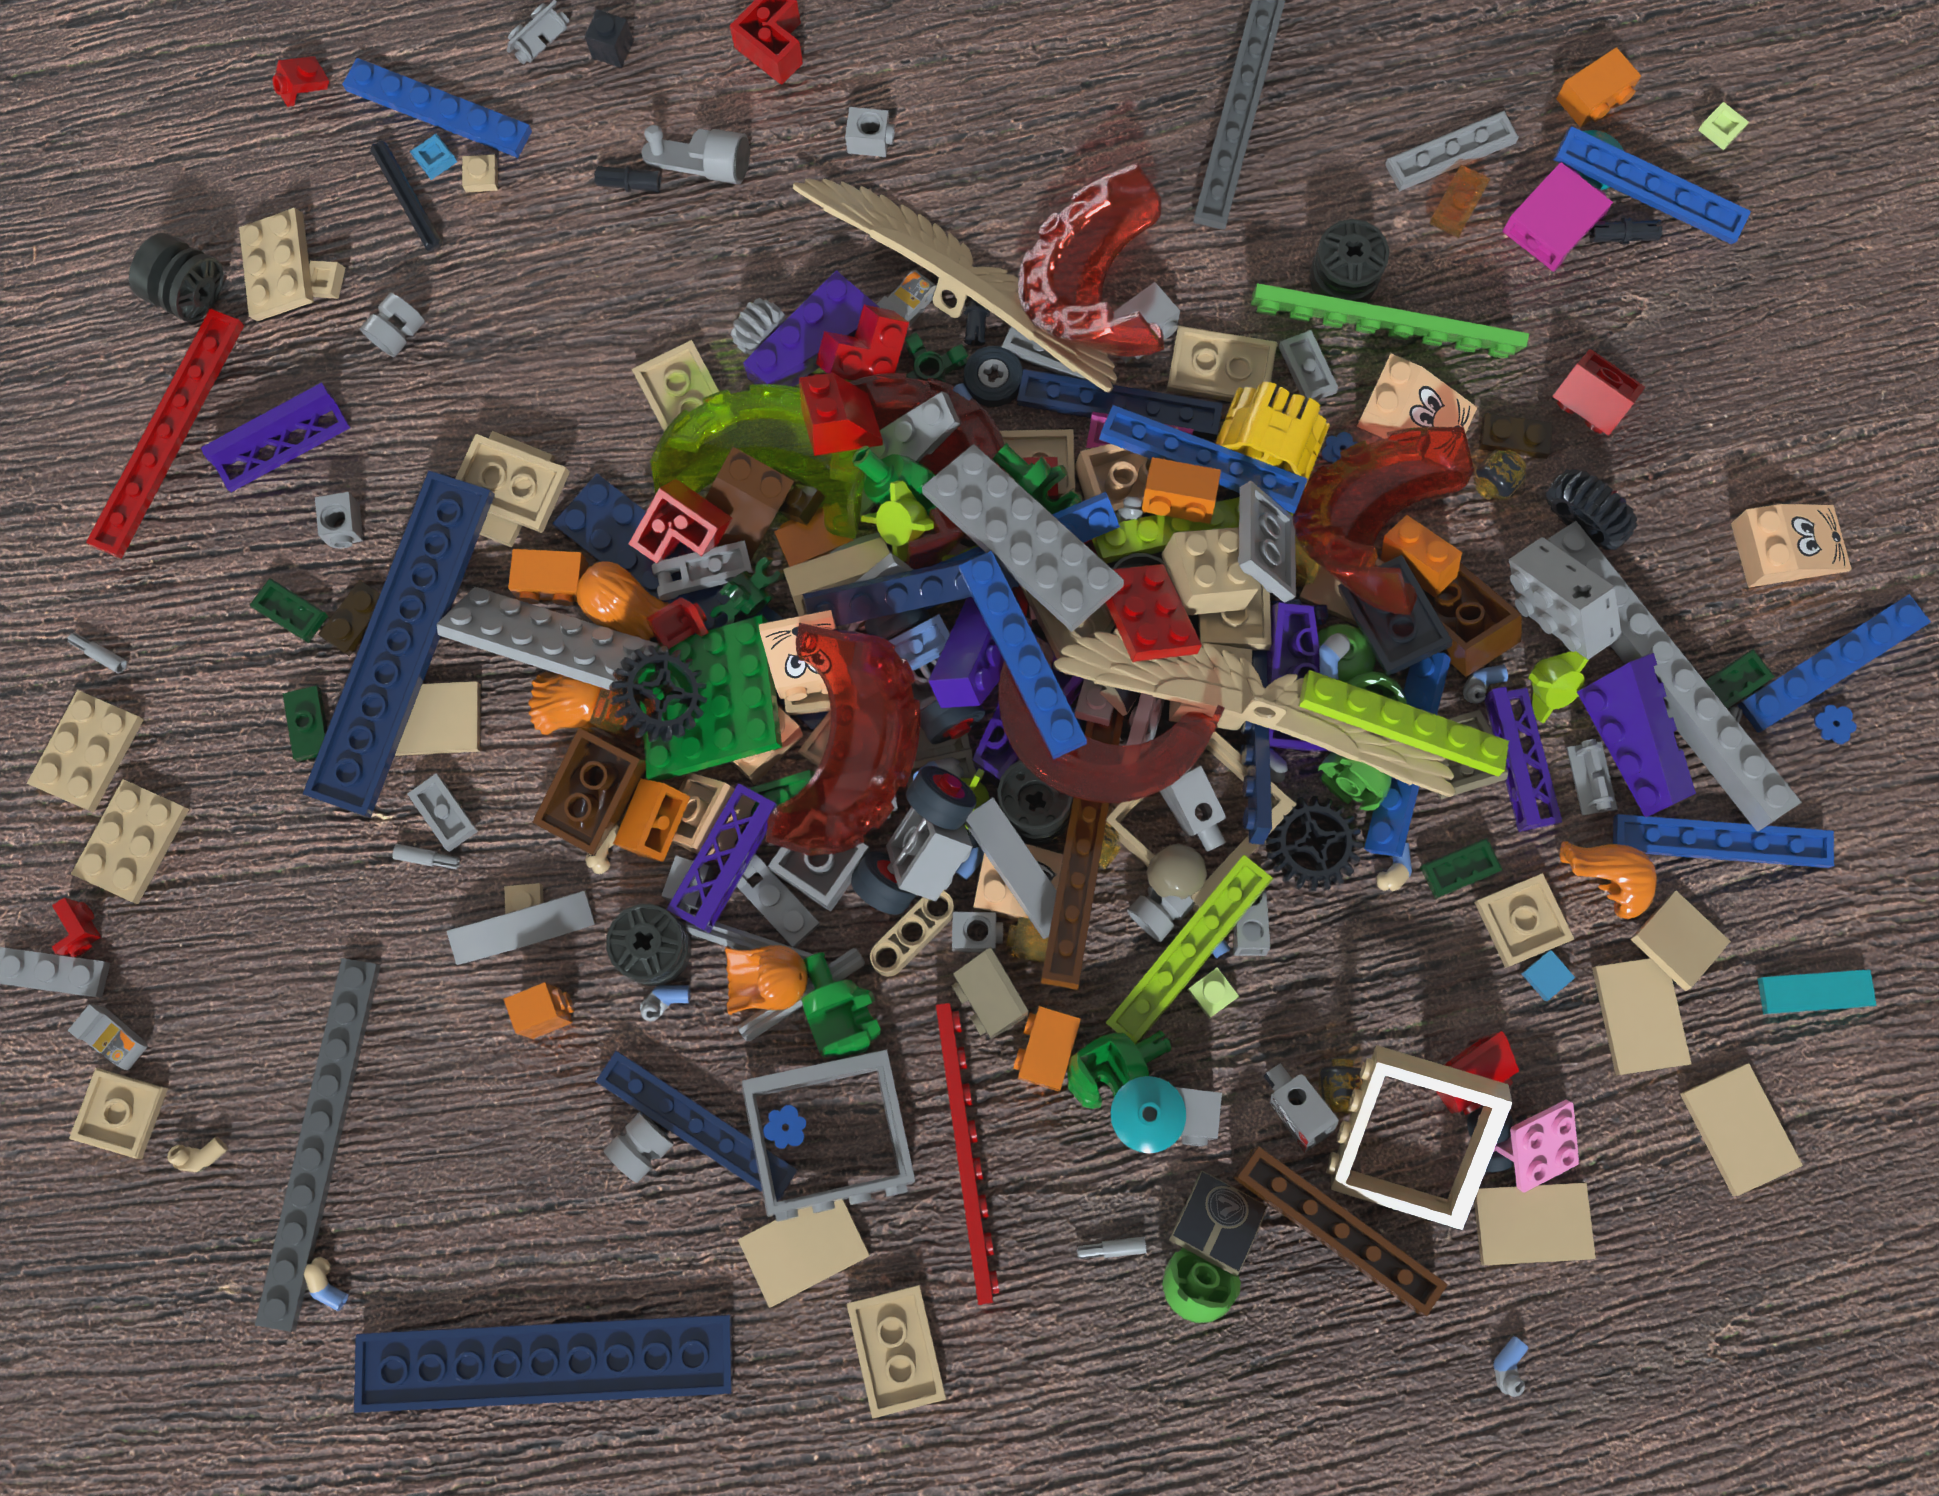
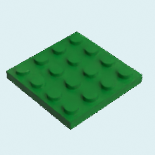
M756 616L709 630L708 634L703 637L698 634L689 636L669 649V656L674 651L681 650L680 661L682 662L688 658L693 659L692 665L689 666L692 672L695 670L702 671V674L696 678L697 683L702 682L707 685L706 689L698 694L706 697L707 702L704 705L698 706L704 713L699 719L694 718L696 726L691 730L685 729V735L680 738L673 735L672 740L663 742L659 735L655 742H649L646 731L643 735L648 780L659 782L782 748L776 688L759 630V624L768 623L764 616ZM647 668L638 678V683L640 684L643 681L650 682V676L654 674L655 668ZM670 674L672 683L680 687L678 681ZM654 688L653 694H658L656 698L659 700L663 699V693H659L661 690ZM640 701L641 710L646 714V707ZM682 704L667 705L666 712L662 714V720L675 719L681 711Z

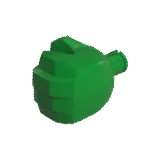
M1008 443L992 458L1017 484L1051 514L1082 502V497L1076 494L1074 488L1056 500L1048 496V490L1067 475L1064 465L1051 468L1043 456L1035 464L1031 462L1029 465Z
M863 446L855 452L852 462L867 475L864 483V492L871 501L882 505L886 501L891 500L890 483L900 480L905 482L916 500L924 506L928 516L937 509L922 493V486L936 476L927 467L908 456L891 454L880 459L868 446Z
M824 952L805 958L803 961L806 964L814 990L804 996L801 1001L820 1055L823 1058L835 1056L841 1058L867 1051L870 1043L880 1035L881 1031L877 1018H873L867 1008L869 1004L875 1001L872 991L858 987L852 980L834 981Z
M1160 1030L1137 1044H1134L1130 1037L1124 1033L1104 1035L1083 1047L1070 1058L1067 1072L1068 1089L1083 1107L1090 1109L1100 1108L1102 1099L1097 1082H1105L1111 1088L1115 1097L1119 1089L1127 1082L1138 1077L1149 1076L1146 1064L1165 1053L1171 1052V1044L1168 1038L1162 1041L1161 1038L1165 1037V1034Z

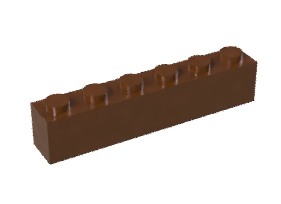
M1261 1147L1252 1148L1232 1177L1417 1314L1428 1316L1446 1289L1447 1283Z

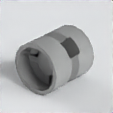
M389 293L378 306L379 314H371L360 327V330L386 354L396 357L407 344L405 337L407 335L414 336L425 321L407 302L399 296ZM390 317L400 325L398 328L388 321Z
M1150 885L1147 888L1149 895H1140L1127 909V912L1148 935L1161 942L1174 928L1173 920H1182L1195 906V903L1190 896L1183 900L1176 896L1161 897Z
M639 1112L625 1126V1136L617 1135L603 1150L610 1161L636 1183L652 1169V1159H661L674 1145L669 1136L642 1112Z

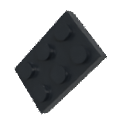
M1402 555L1338 585L1340 595L1387 677L1452 646L1451 637Z

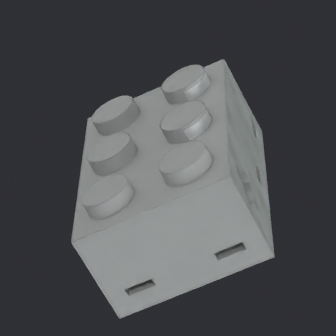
M1543 537L1509 559L1512 574L1510 575V580L1515 589L1516 608L1523 616H1529L1539 623L1540 627L1547 634L1552 633L1562 640L1570 651H1577L1589 660L1622 637L1615 586Z

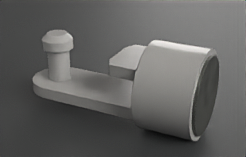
M651 125L644 131L648 143L642 148V157L648 166L706 176L709 180L741 184L746 176L750 160V145L746 134L712 129L711 131L698 129L688 144L662 139V128L657 125Z

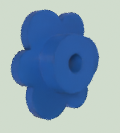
M1341 432L1337 437L1329 436L1326 439V447L1322 450L1321 455L1326 462H1332V466L1335 469H1341L1344 465L1346 467H1354L1359 461L1357 453L1360 451V444L1353 442V438L1349 433Z
M1828 705L1822 713L1817 714L1814 718L1815 726L1821 730V737L1824 740L1832 739L1837 744L1848 742L1850 733H1853L1857 728L1856 723L1851 721L1853 718L1852 711L1845 706L1836 708L1834 705Z
M786 1105L780 1112L773 1110L769 1113L768 1119L770 1122L764 1126L763 1134L768 1140H775L777 1148L784 1149L788 1144L798 1146L803 1142L804 1133L802 1130L806 1127V1120L803 1117H798V1111L794 1106ZM788 1125L789 1130L783 1131L782 1126Z

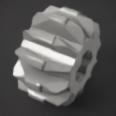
M758 298L754 303L749 302L746 309L740 311V316L733 322L735 327L731 330L730 334L733 337V342L738 345L737 347L742 352L751 355L785 321V314L773 302L770 303L768 300Z

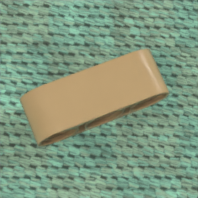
M943 890L938 897L939 900L945 901L948 905V910L944 915L938 917L931 915L928 911V906L933 900L922 897L874 945L870 953V960L877 973L886 977L899 973L951 921L954 904L953 899L947 892ZM909 925H918L923 930L921 938L915 942L905 940L903 938L904 929ZM884 950H892L897 954L895 964L888 968L881 967L877 962L879 954Z

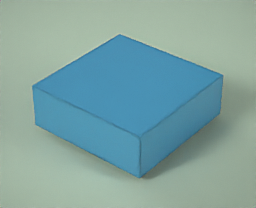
M434 134L410 151L412 157L430 180L457 163L455 156L437 134Z
M1552 950L1544 953L1521 973L1544 1001L1550 1000L1575 978Z

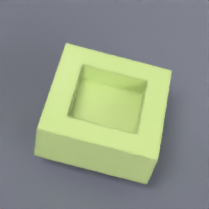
M1723 102L1702 123L1698 131L1724 150L1744 130L1749 121Z
M1218 967L1187 989L1209 1019L1239 997Z

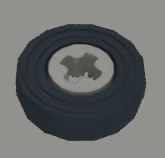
M988 346L977 350L969 357L964 367V385L977 403L987 407H999L1008 404L1018 395L1023 369L1019 359L1011 351L999 346ZM992 369H994V371L997 370L998 376L1002 378H996L995 382H989L988 376L985 374H991Z

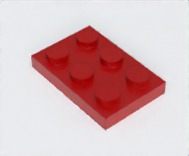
M1164 564L1112 569L1124 579V585L1106 601V605L1132 662L1198 654L1202 644Z

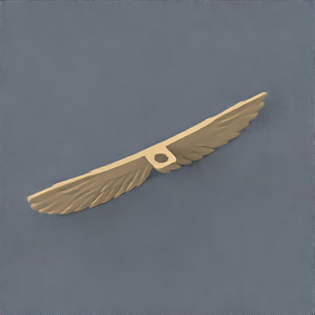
M805 179L804 184L793 183V190L823 207L824 211L870 234L871 238L937 275L939 280L932 301L943 312L953 318H958L962 313L966 298L969 296L1004 320L1027 339L1035 341L1072 372L1079 373L1107 393L1112 391V383L1117 381V376L1113 371L1115 365L1107 358L1109 352L1098 344L1099 338L1086 330L1084 323L1068 316L1069 311L1053 303L1054 300L1047 295L1038 293L1039 289L1023 284L1022 279L1007 274L1008 271L1001 268L973 267V257L965 243L960 245L959 241L952 234L949 233L946 236L938 224L934 223L932 226L930 221L921 214L917 216L916 213L903 204L899 208L882 194L879 197L863 186H860V190L845 182L841 181L839 185L827 179H823L822 182L814 179ZM943 290H949L954 293L957 299L955 307H949L944 303L942 299Z
M1116 628L1113 632L1114 634L1095 632L1094 638H1078L1076 640L1077 645H1067L1061 649L1060 654L1066 658H1059L1053 663L1055 670L1094 681L1095 684L1153 695L1152 697L1185 703L1230 715L1304 740L1347 759L1363 762L1409 785L1414 784L1448 797H1452L1455 794L1454 787L1447 781L1452 780L1454 775L1449 767L1441 763L1445 760L1444 757L1299 707L1304 678L1296 680L1298 675L1287 674L1275 679L1264 688L1259 674L1244 657L1238 660L1235 655L1226 650H1223L1220 654L1217 649L1208 643H1204L1201 646L1198 654L1132 662Z

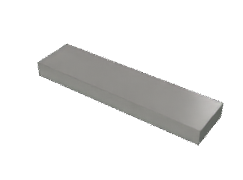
M1502 111L1387 158L1385 166L1400 192L1516 144L1519 136L1505 111Z
M991 798L972 811L964 824L1041 937L1045 939L1049 937L1057 890L995 799Z

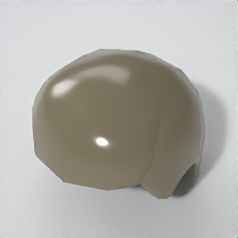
M1180 844L1163 848L1150 860L1147 869L1149 884L1158 895L1164 898L1176 896L1180 897L1181 900L1186 899L1202 889L1207 877L1205 861L1200 853L1191 847Z

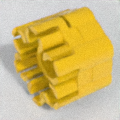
M1262 382V384L1258 385L1257 389L1252 387H1245L1243 389L1239 387L1215 444L1309 480L1330 426L1329 423H1326V419L1319 415L1320 404L1309 397L1303 414L1298 419V414L1305 399L1304 396L1293 394L1286 412L1283 414L1282 411L1290 394L1283 387L1278 388L1271 407L1268 405L1277 384Z

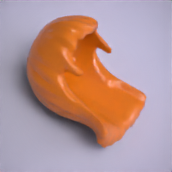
M603 561L593 564L584 572L577 585L576 596L578 605L596 625L650 641L655 635L646 618L669 605L668 602L661 601L647 592L630 572L613 562Z
M547 671L538 674L536 679L531 682L533 685L531 690L533 697L528 701L531 707L528 714L531 716L530 722L534 724L536 730H540L541 734L549 735L560 728H600L615 723L618 718L614 717V713L621 707L620 705L610 704V699L618 695V693Z
M1568 841L1561 843L1560 861L1570 864L1572 872L1576 876L1611 880L1609 884L1599 885L1598 888L1611 893L1607 897L1616 901L1614 903V912L1618 917L1624 919L1635 918L1650 906L1656 891L1657 875L1654 864L1643 851L1620 844L1583 848L1573 845Z
M771 945L750 950H737L729 946L725 947L727 980L729 982V998L727 1002L729 1015L749 1008L785 1010L792 1007L802 998L808 982L807 967L795 950L782 945Z

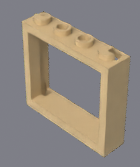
M1188 724L1175 737L1179 742L1171 751L1165 747L1151 762L1155 766L1147 776L1140 773L1128 786L1131 793L1123 801L1116 798L1108 809L1106 825L1109 826L1108 831L1112 834L1110 827L1115 830L1117 839L1147 867L1155 855L1120 823L1198 741L1242 781L1245 775H1247V765H1242V755L1209 725L1195 724L1192 726ZM1272 782L1271 806L1273 809L1271 832L1284 819L1283 815L1286 816L1293 809L1292 806L1295 807L1297 805ZM1249 835L1204 882L1202 889L1190 896L1195 903L1193 909L1196 912L1243 855L1249 857L1259 847L1260 844L1249 843Z
M1376 1045L1372 1058H1367L1366 1062L1362 1064L1360 1078L1364 1080L1360 1090L1354 1089L1348 1108L1349 1111H1352L1348 1122L1343 1120L1340 1125L1337 1142L1341 1144L1338 1152H1331L1329 1156V1165L1326 1173L1331 1175V1190L1462 1230L1512 1104L1509 1085ZM1385 1075L1484 1105L1448 1199L1351 1170Z

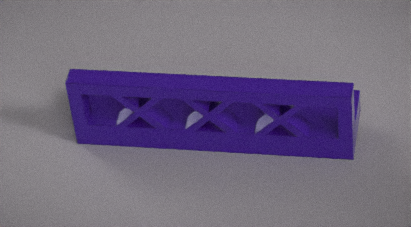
M321 382L200 448L205 458L217 469L226 488L233 492L351 427L333 395ZM332 410L338 422L326 429L317 427L320 416ZM296 429L307 431L302 442L297 445L287 443L292 431ZM267 445L277 447L273 458L267 461L257 459L261 448ZM237 461L247 463L243 474L231 479L226 467Z
M1506 687L1492 689L1486 695L1484 701L1494 736L1509 741L1506 759L1508 776L1505 782L1518 832L1561 824L1562 818L1528 689L1522 688L1507 691ZM1517 698L1520 699L1523 711L1518 721L1514 718L1510 700ZM1524 719H1525V722H1526V726H1524L1523 724H1521ZM1518 730L1530 737L1532 746L1527 754L1523 753ZM1533 752H1534L1535 760L1531 758V755H1532ZM1527 764L1539 771L1540 780L1535 788L1532 787ZM1541 787H1543L1544 794L1539 791ZM1535 797L1547 804L1550 818H1540Z
M738 783L666 910L710 934L780 810L778 805ZM742 795L759 803L751 817L738 820L735 807ZM732 814L734 822L727 823L729 817ZM747 824L745 830L742 833L740 826ZM735 827L739 839L734 848L720 851L717 838L721 831ZM714 846L716 853L708 855ZM730 855L724 865L722 857ZM717 859L721 871L717 879L702 883L699 870L703 863ZM696 877L698 885L690 887ZM712 887L706 896L704 889ZM699 890L703 904L695 917L678 908L686 894Z

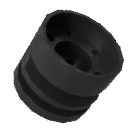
M1357 219L1338 221L1327 228L1319 241V246L1311 265L1309 280L1312 291L1318 295L1366 303L1377 290L1381 276L1388 263L1389 247L1381 231L1367 221Z
M165 233L153 235L142 243L134 255L129 271L130 287L136 296L155 306H160L166 312L175 314L179 319L188 322H194L203 318L218 300L223 287V268L216 258L206 255L198 249L191 248L187 243Z
M1042 757L1023 758L1010 765L1001 776L997 793L999 807L1020 838L1025 843L1037 845L1049 843L1060 837L1069 826L1073 803L1072 784L1065 770L1054 761ZM1038 800L1042 801V808L1037 807L1035 811L1030 810V803L1036 804Z
M637 904L623 910L612 921L606 935V951L612 965L624 976L646 986H659L676 980L686 969L691 957V939L685 930V926L666 909L653 904ZM644 936L651 939V949L648 951L642 948L643 942L641 939Z

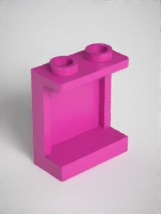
M1560 162L1510 216L1502 232L1554 272L1587 232L1604 218L1613 201L1607 198L1602 190L1594 188L1581 178L1576 170L1568 168Z

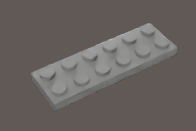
M974 444L922 486V493L986 553L992 551L998 564L1071 632L1124 585V579Z
M474 587L437 623L439 636L610 690L609 685L612 682L618 681L613 676L614 670L622 668L620 662L625 657L632 659L631 653L634 650L640 649L644 653L647 646L653 645L658 652L657 643L478 587ZM647 668L637 672L633 683L636 682Z

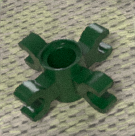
M917 332L905 337L907 343L905 347L911 358L915 361V370L893 379L892 390L897 399L901 400L919 388L926 393H933L934 395L940 392L947 393L953 407H955L953 401L955 397L945 383V374L965 367L968 361L966 359L968 353L963 345H957L941 356L936 352L926 351ZM929 368L938 371L933 376H926L922 373Z
M771 557L760 559L755 568L756 573L753 576L748 571H743L728 581L719 591L722 595H727L730 600L725 605L714 607L710 616L718 618L725 612L728 616V622L724 626L739 622V615L742 612L747 618L754 616L774 598L772 593L769 594L764 589L769 584L780 582L785 575L784 571L777 570L770 576L767 573V566L773 559Z

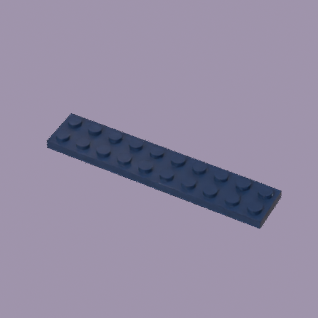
M428 470L306 783L303 795L371 818L441 637L437 632V623L452 608L494 499L495 493L491 490Z
M596 474L552 524L596 561H608L622 566L631 573L647 592L659 599L657 593L659 582L658 578L653 576L651 567L655 562L629 545L646 511L599 474ZM679 542L674 553L664 560L695 553V551ZM680 571L671 575L673 581L682 579ZM726 584L681 594L671 600H661L670 604L682 597L692 604L697 603L707 618V621L704 622L707 631L722 627L728 622V616L725 612L718 618L710 616L714 607L725 605L730 600L727 595H722L719 592ZM767 605L752 617L747 618L743 612L739 615V621L760 615L764 616L768 622L783 620L780 615ZM776 690L777 703L785 709L784 699H780ZM829 711L793 716L814 731Z
M732 1314L372 1332L356 1334L354 1413L733 1393Z

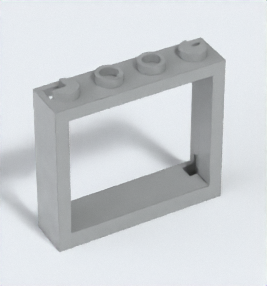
M887 1050L742 1080L741 1085L767 1217L775 1215L776 1221L779 1222L799 1217V1209L812 1207L813 1213L835 1209V1201L848 1198L850 1205L871 1201L870 1193L885 1190L886 1197L908 1192L907 1185L915 1182ZM876 1071L898 1175L777 1202L756 1097Z

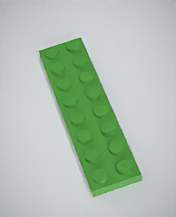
M1258 283L1253 291L1251 306L1257 307L1256 312L1264 315L1276 316L1277 311L1289 312V318L1297 321L1309 322L1310 318L1316 317L1323 319L1322 324L1329 327L1342 328L1343 324L1348 323L1356 325L1355 331L1367 334H1375L1376 330L1380 329L1389 331L1388 337L1394 339L1408 340L1409 336L1422 337L1421 343L1441 346L1442 342L1456 343L1454 349L1464 352H1475V349L1484 348L1489 349V356L1497 358H1508L1509 355H1515L1516 352L1527 347L1529 333Z

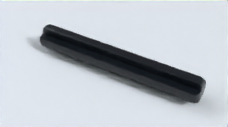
M381 140L376 144H372L370 151L426 250L431 252L440 248L442 240L387 143Z

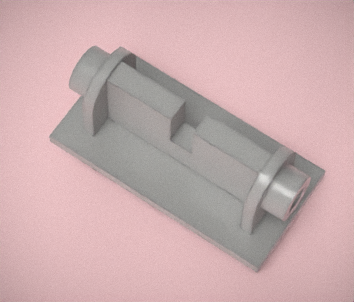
M553 0L548 6L544 3L539 5L530 16L533 19L525 27L519 24L508 35L507 38L510 41L508 42L507 52L510 53L516 49L515 56L522 64H525L527 61L531 63L546 48V45L540 40L539 36L543 35L552 43L567 30L566 25L570 21L563 12L558 14L555 12L556 0Z
M1590 739L1581 742L1582 745L1566 747L1582 816L1618 810L1602 741L1596 742V739Z

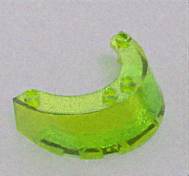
M757 384L749 385L750 390L730 394L728 389L702 398L703 404L690 412L686 409L683 410L670 423L650 459L655 495L660 487L674 479L679 480L696 493H699L707 485L714 482L732 447H735L779 473L793 477L806 486L818 489L825 496L821 505L824 511V526L826 530L837 536L856 538L866 474L852 462V458L858 449L814 456L801 411L800 388L785 385Z

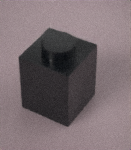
M598 9L584 36L592 59L622 68L634 42L627 19Z

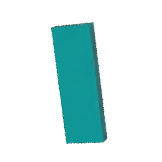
M1870 969L1757 978L1763 1015L1877 1006Z

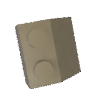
M991 947L954 973L956 983L951 986L961 1004L968 1001L975 1014L970 1016V1019L980 1036L987 1033L991 1040L1028 1018L1029 1011Z

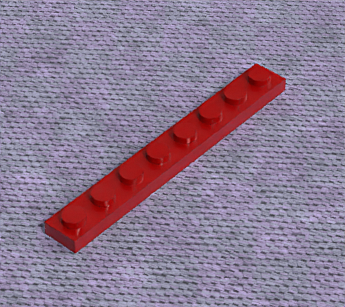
M209 309L86 541L91 547L120 559L123 558L244 328V324L239 319Z
M950 1003L936 1005L977 1300L978 1305L993 1303L992 1294L999 1293L996 1270L989 1271L987 1256L994 1255L991 1232L983 1233L981 1218L988 1217L986 1196L978 1195L976 1180H982L983 1175L980 1157L973 1158L971 1143L978 1142L975 1120L967 1121L965 1106L972 1105L969 1083L962 1084L960 1070L967 1069L964 1047L957 1048L955 1033L962 1032L959 1011L951 1010Z

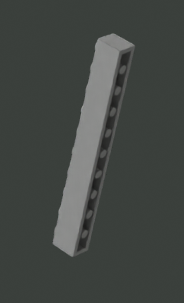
M1577 521L1548 538L1549 542L1615 586L1622 637L1610 645L1625 665L1654 653L1657 661L1654 669L1658 683L1663 682L1667 696L1663 697L1669 718H1674L1677 731L1757 832L1802 803Z

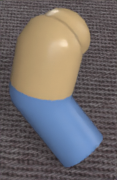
M1405 843L1402 857L1392 856L1393 865L1387 872L1382 871L1378 873L1376 880L1381 890H1398L1411 876L1412 866L1409 843Z
M317 1257L311 1264L306 1266L304 1271V1278L310 1295L332 1309L340 1311L349 1295L329 1284L326 1275L330 1272L331 1265L325 1258Z

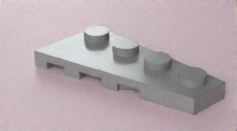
M940 392L881 429L883 445L869 447L870 450L880 459L891 454H900L919 462L926 454L930 455L961 425L949 395ZM856 449L844 452L833 459L856 517L861 520V515L872 513L871 509L876 503L871 501L864 492V483L867 475L852 462V458L858 450Z

